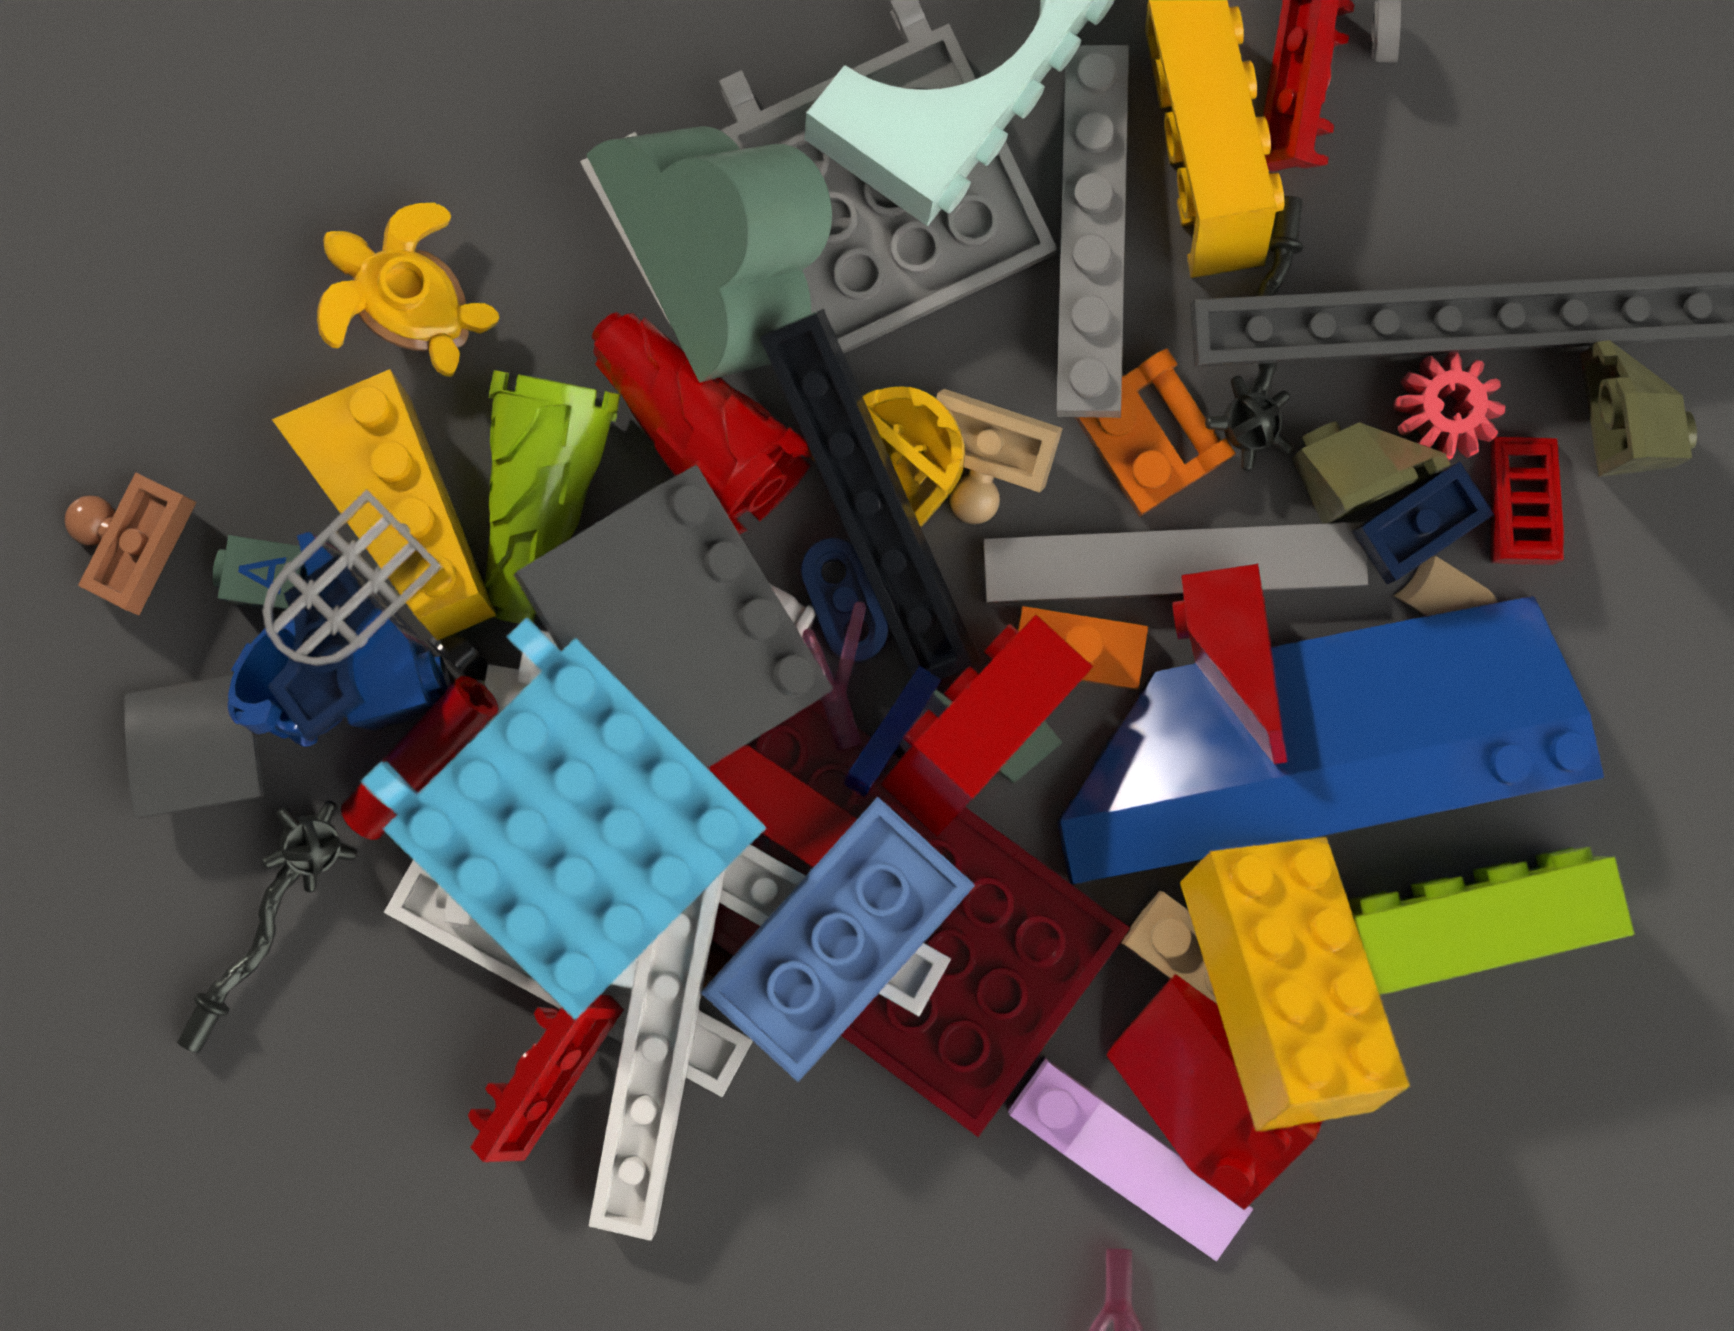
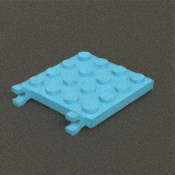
M526 618L508 638L542 672L419 794L388 762H380L361 782L397 814L383 830L536 982L576 1019L766 827L577 638L561 652Z

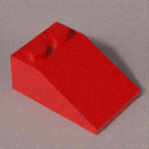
M1177 974L1173 975L1115 1041L1106 1054L1190 1171L1243 1210L1316 1139L1323 1123L1322 1120L1256 1132L1218 1005Z

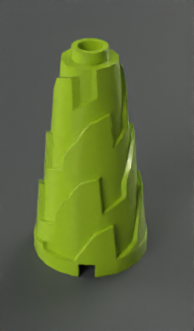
M494 370L488 397L493 399L489 440L492 466L489 496V523L491 524L485 588L492 605L497 607L495 618L519 624L527 618L534 623L535 614L537 613L513 574L565 543L573 535L580 520L589 484L601 462L611 421L616 422L621 394L605 391L602 407L595 406L597 390L593 388L519 374L515 390L507 389L509 373Z

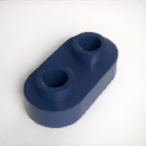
M828 538L815 543L805 554L801 570L806 590L827 644L836 656L845 661L854 663L868 661L881 652L888 637V623L853 544L839 538ZM837 561L845 567L846 575L841 582L832 584L823 579L821 575L822 568L828 562ZM852 620L865 622L869 628L867 638L859 643L849 641L844 635V628L848 622Z

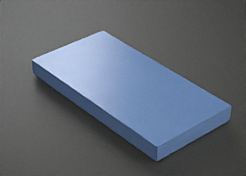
M877 797L703 989L701 994L799 1082L974 888L975 884Z

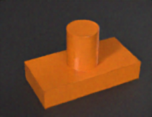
M1022 606L1018 631L1036 614L1093 666L1080 682L1130 690L1139 689L1148 626Z

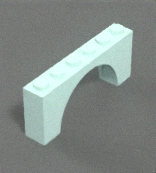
M1040 0V17L1034 30L1020 49L992 72L958 86L929 90L895 87L874 81L844 65L806 112L804 140L928 226L941 209L950 214L957 207L971 184V181L966 179L967 175L978 161L985 166L990 164L1008 137V133L1003 130L1015 114L1025 118L1031 112L1045 89V86L1040 83L1052 67L1059 72L1065 68L1081 43V39L1077 37V34L1088 20L1097 25L1107 14L1115 0Z

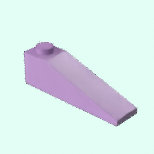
M1044 1056L1007 1107L1010 1116L1216 1262L1253 1211L1250 1205L1243 1210L1192 1173L1177 1152Z

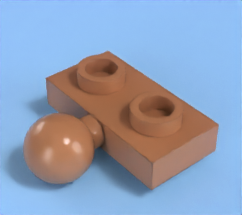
M136 472L116 512L109 502L98 496H83L73 501L65 514V527L68 534L80 544L87 546L98 545L78 586L124 610L140 615L197 502Z

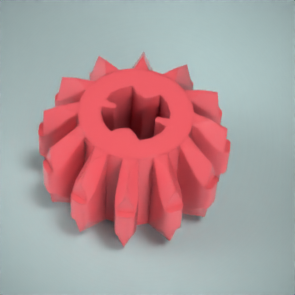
M1458 352L1449 353L1445 357L1442 366L1435 358L1428 356L1419 364L1421 375L1408 372L1401 380L1402 386L1410 395L1396 398L1393 408L1399 412L1411 414V418L1400 424L1398 431L1401 435H1408L1417 429L1422 436L1416 443L1430 448L1436 442L1437 451L1445 453L1448 460L1453 458L1456 447L1461 454L1469 458L1479 452L1477 439L1490 442L1498 434V430L1488 419L1502 416L1505 413L1506 406L1500 402L1488 400V396L1501 387L1500 380L1490 379L1482 384L1477 377L1483 371L1484 363L1478 359L1471 363L1465 371H1462V360ZM1448 395L1457 400L1454 406L1456 415L1451 419L1445 418L1441 414L1445 405L1442 400Z

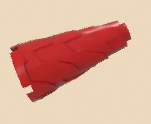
M614 312L604 318L594 329L591 338L595 342L593 353L597 358L595 365L617 392L621 394L631 413L646 435L655 444L656 450L675 476L695 465L698 466L739 535L746 532L747 528L737 519L749 510L760 522L792 492L810 468V465L800 456L804 455L806 458L813 456L802 435L796 433L790 427L787 429L763 406L733 388L722 377L699 383L684 351L646 317L641 321L634 313L622 316L619 312Z

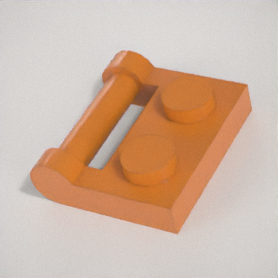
M1168 348L1153 355L1122 377L1121 418L1075 417L1139 517L1236 455L1227 438L1220 441L1214 430L1206 428V418L1175 372L1174 368L1178 363ZM1151 383L1154 384L1199 453L1197 457L1186 464L1183 463L1138 393Z

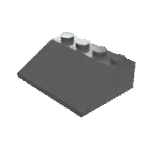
M697 465L643 494L513 574L558 649L562 652L577 638L706 768L834 690Z

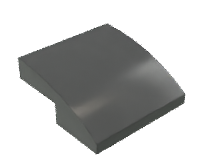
M233 675L125 694V745L133 818L142 819L267 797L257 736L263 734H255L242 725L235 724L229 716L228 692Z

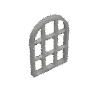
M366 490L292 562L287 563L283 567V570L267 590L263 608L266 631L277 649L297 662L316 666L339 662L358 648L365 646L368 639L443 566L410 534V529L406 524L400 523ZM369 501L383 517L356 543L352 540L348 544L337 531ZM392 524L409 543L382 569L377 566L374 571L359 554ZM330 540L344 555L315 583L313 580H310L307 584L295 571L326 541ZM417 550L431 566L399 596L384 580ZM354 565L369 581L340 609L339 606H336L332 610L318 594L345 567L351 569ZM288 579L302 595L274 621L273 608L276 594ZM380 591L391 605L358 636L343 620L372 592L373 595H376ZM313 604L328 621L295 652L284 644L278 632L305 606L309 609ZM339 631L350 642L348 646L334 655L319 658L307 656L329 633L335 635Z

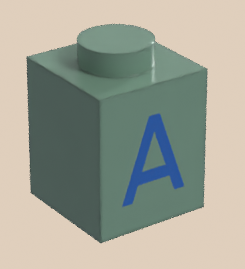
M228 535L226 550L220 549L218 551L213 566V584L215 587H219L218 598L232 604L263 609L267 590L283 570V567L287 563L292 562L301 553L300 546ZM305 563L295 571L302 579L308 576ZM288 579L276 594L273 608L275 611L284 612L289 608L284 593L294 585Z

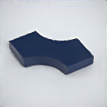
M336 555L303 580L307 584L310 580H313L315 583L342 556ZM345 567L318 595L332 610L336 606H339L340 609L363 585L354 572ZM295 586L284 593L289 607L302 595ZM369 595L343 621L359 636L365 625L380 611V608ZM313 604L309 609L305 606L294 617L295 639L292 650L295 652L328 621ZM339 631L335 635L329 633L307 656L319 658L334 655L348 646L350 642ZM354 652L339 662L320 666L297 662L289 658L284 669L270 682L268 688L307 741L314 740L365 703L354 678Z

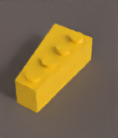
M1148 0L1145 33L1159 108L1172 107L1173 111L1165 113L1164 119L1169 163L1182 162L1183 168H1178L1177 170L1179 193L1177 206L1181 226L1194 224L1191 253L1187 255L1190 277L1196 278L1265 266L1276 212L1284 210V192L1279 173H1269L1265 155L1270 154L1271 150L1267 120L1265 116L1255 117L1251 100L1257 97V81L1254 66L1251 60L1242 62L1238 45L1243 44L1244 29L1240 9L1238 6L1229 7L1228 0Z
M391 369L272 419L340 514L361 494L368 490L400 523H404L409 527L410 534L443 566L406 602L417 619L437 641L496 616L411 398ZM368 501L347 523L360 539L383 515ZM390 524L366 549L382 569L409 542ZM416 550L388 579L401 595L431 564Z

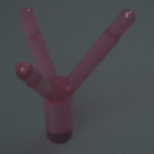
M857 602L853 607L835 681L814 631L806 629L802 633L803 640L834 689L821 697L837 751L862 743L846 691L866 612V605L863 602Z
M1106 1248V1303L1088 1331H1105L1112 1318L1114 1331H1144L1132 1307V1249Z

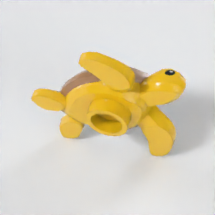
M417 203L397 210L386 225L383 250L377 253L368 246V243L362 237L353 233L329 231L324 235V251L328 260L342 273L353 277L351 281H341L332 284L320 298L317 310V324L319 335L326 344L332 348L338 349L341 347L350 320L354 315L358 314L367 328L383 340L409 350L429 352L432 365L436 371L444 376L451 377L454 375L459 363L460 352L458 348L466 343L469 331L481 334L497 325L500 317L492 306L486 303L466 304L462 288L451 269L438 257L429 252L416 249L417 244L423 238L448 226L451 214L444 206L436 203Z

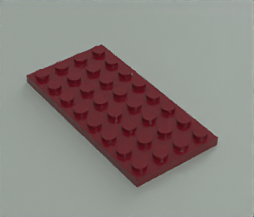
M818 699L782 723L750 741L747 745L857 819L879 797L975 884L974 888L924 942L950 957L951 960L920 1016L878 993L841 1036L975 1136L979 1137L1130 930V927L967 807L936 836L881 785L901 759ZM763 833L751 843L754 847L805 876L814 868ZM719 903L712 940L734 956L760 928V925Z

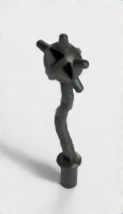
M1284 196V210L1276 212L1274 235L1270 239L1268 248L1270 251L1275 252L1273 267L1258 287L1256 296H1275L1284 282L1286 272L1292 266L1293 254L1300 253L1304 249L1303 243L1299 241L1303 200L1299 197ZM1277 363L1258 364V375L1253 381L1250 393L1242 376H1234L1231 379V386L1235 399L1227 406L1223 416L1207 417L1205 420L1207 429L1224 431L1225 437L1232 446L1242 451L1241 468L1244 471H1252L1257 452L1265 450L1270 446L1284 454H1289L1293 450V444L1280 433L1282 430L1280 409L1291 399L1290 394L1282 390L1269 398L1272 378L1277 370Z
M325 801L316 816L306 815L297 818L286 807L278 810L277 817L285 827L280 837L279 850L263 857L262 865L266 869L283 864L284 866L279 870L275 880L264 892L258 909L259 925L252 947L247 954L228 967L225 973L212 983L207 993H197L194 995V1002L197 1005L177 1040V1043L182 1048L193 1053L201 1052L219 1017L229 1014V1007L224 1003L229 991L258 968L263 958L269 954L276 934L275 917L286 890L303 874L304 891L312 893L317 889L318 874L328 870L336 862V859H356L357 850L340 844L336 828L330 823L337 808L334 801Z

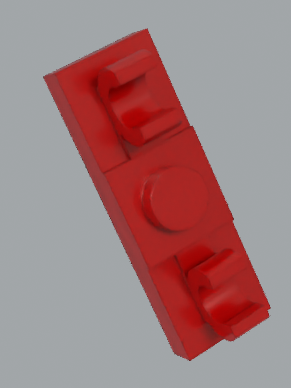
M1283 0L1263 113L1268 123L1271 142L1270 154L1265 155L1268 171L1273 172L1297 166L1302 169H1310L1328 165L1329 157L1317 153L1314 147L1317 136L1331 134L1334 131V125L1329 120L1319 117L1321 105L1325 103L1326 91L1331 81L1330 67L1334 47L1349 42V35L1335 29L1336 17L1354 12L1355 4L1351 0Z
M599 995L576 1019L563 1007L559 1011L555 1008L538 1007L534 1012L535 1019L542 1028L546 1029L539 1042L534 1043L532 1048L518 1060L515 1066V1074L509 1083H488L485 1087L487 1093L495 1101L496 1108L492 1112L490 1109H471L468 1114L471 1124L480 1131L470 1148L482 1162L525 1161L624 1011V1008L611 995Z

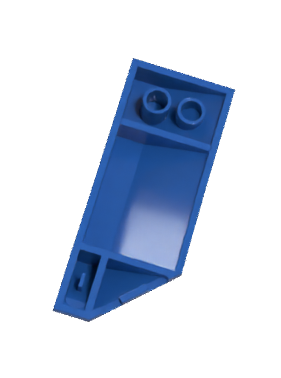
M1535 596L1271 647L1287 758L1286 763L1273 764L1196 663L1151 673L1138 693L1139 698L1123 723L1118 725L1091 767L1092 772L1076 797L1070 800L1057 821L1069 883L1076 884L1201 860L1210 851L1303 840L1602 779L1604 774L1589 710Z

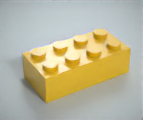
M1327 837L1210 851L1180 881V885L1256 1132L1374 1112L1408 1088L1410 1085Z

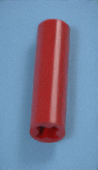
M468 676L458 677L381 762H388L419 794L496 715L498 703L487 687L476 679ZM363 783L341 805V814L347 825L358 835L370 840L380 839L385 834L383 829L397 816L391 808L378 799Z

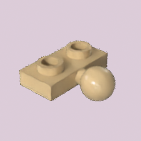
M947 389L937 393L936 399L947 407L958 423L965 445L964 467L970 469L969 475L960 478L956 487L950 493V507L959 520L967 524H982L995 515L999 507L1000 495L996 485L993 483L994 477L1039 493L1046 487L1063 428Z

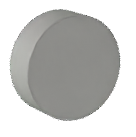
M1401 0L1374 1L1371 37V59H1374V62L1398 61Z

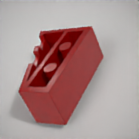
M1036 614L1020 631L1009 624L984 651L992 661L980 674L969 666L944 693V696L952 704L939 717L928 709L903 736V739L911 746L910 749L881 783L890 794L936 836L965 808L1093 668L1084 657Z

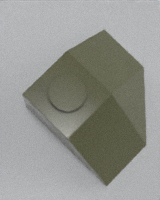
M1610 340L1596 342L1580 353L1599 477L1673 468L1692 459L1691 449H1694L1697 443V427L1693 414L1690 411H1685L1683 395Z
M1334 421L1302 437L1306 447L1291 458L1322 524L1335 522L1428 479L1451 465L1446 454L1360 422L1341 430L1338 422Z

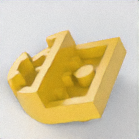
M900 386L871 391L863 396L864 401L922 528L960 480L965 463V445L961 430L947 407L934 396L922 390Z

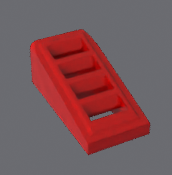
M1495 437L1491 440V510L1494 515L1491 516L1490 564L1555 565L1564 561V527L1558 438ZM1509 455L1541 456V468L1509 467ZM1510 480L1541 481V492H1511ZM1512 505H1540V517L1512 516ZM1513 529L1540 530V541H1515Z

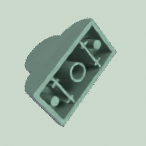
M707 126L608 140L598 144L586 155L699 383L770 365L771 362L759 337L811 314L809 287L802 270L819 257L830 234L832 222L830 195L825 180L814 162L800 150L785 144H769L740 149L728 135L718 129Z

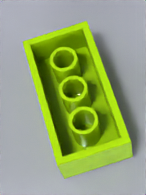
M1566 847L1536 854L1537 866L1528 868L1527 862L1511 864V861L1473 869L1475 881L1464 883L1463 877L1449 879L1448 876L1410 884L1413 896L1400 898L1398 892L1386 893V891H1379L1348 899L1379 995L1635 935L1615 856H1593L1591 847L1577 849Z

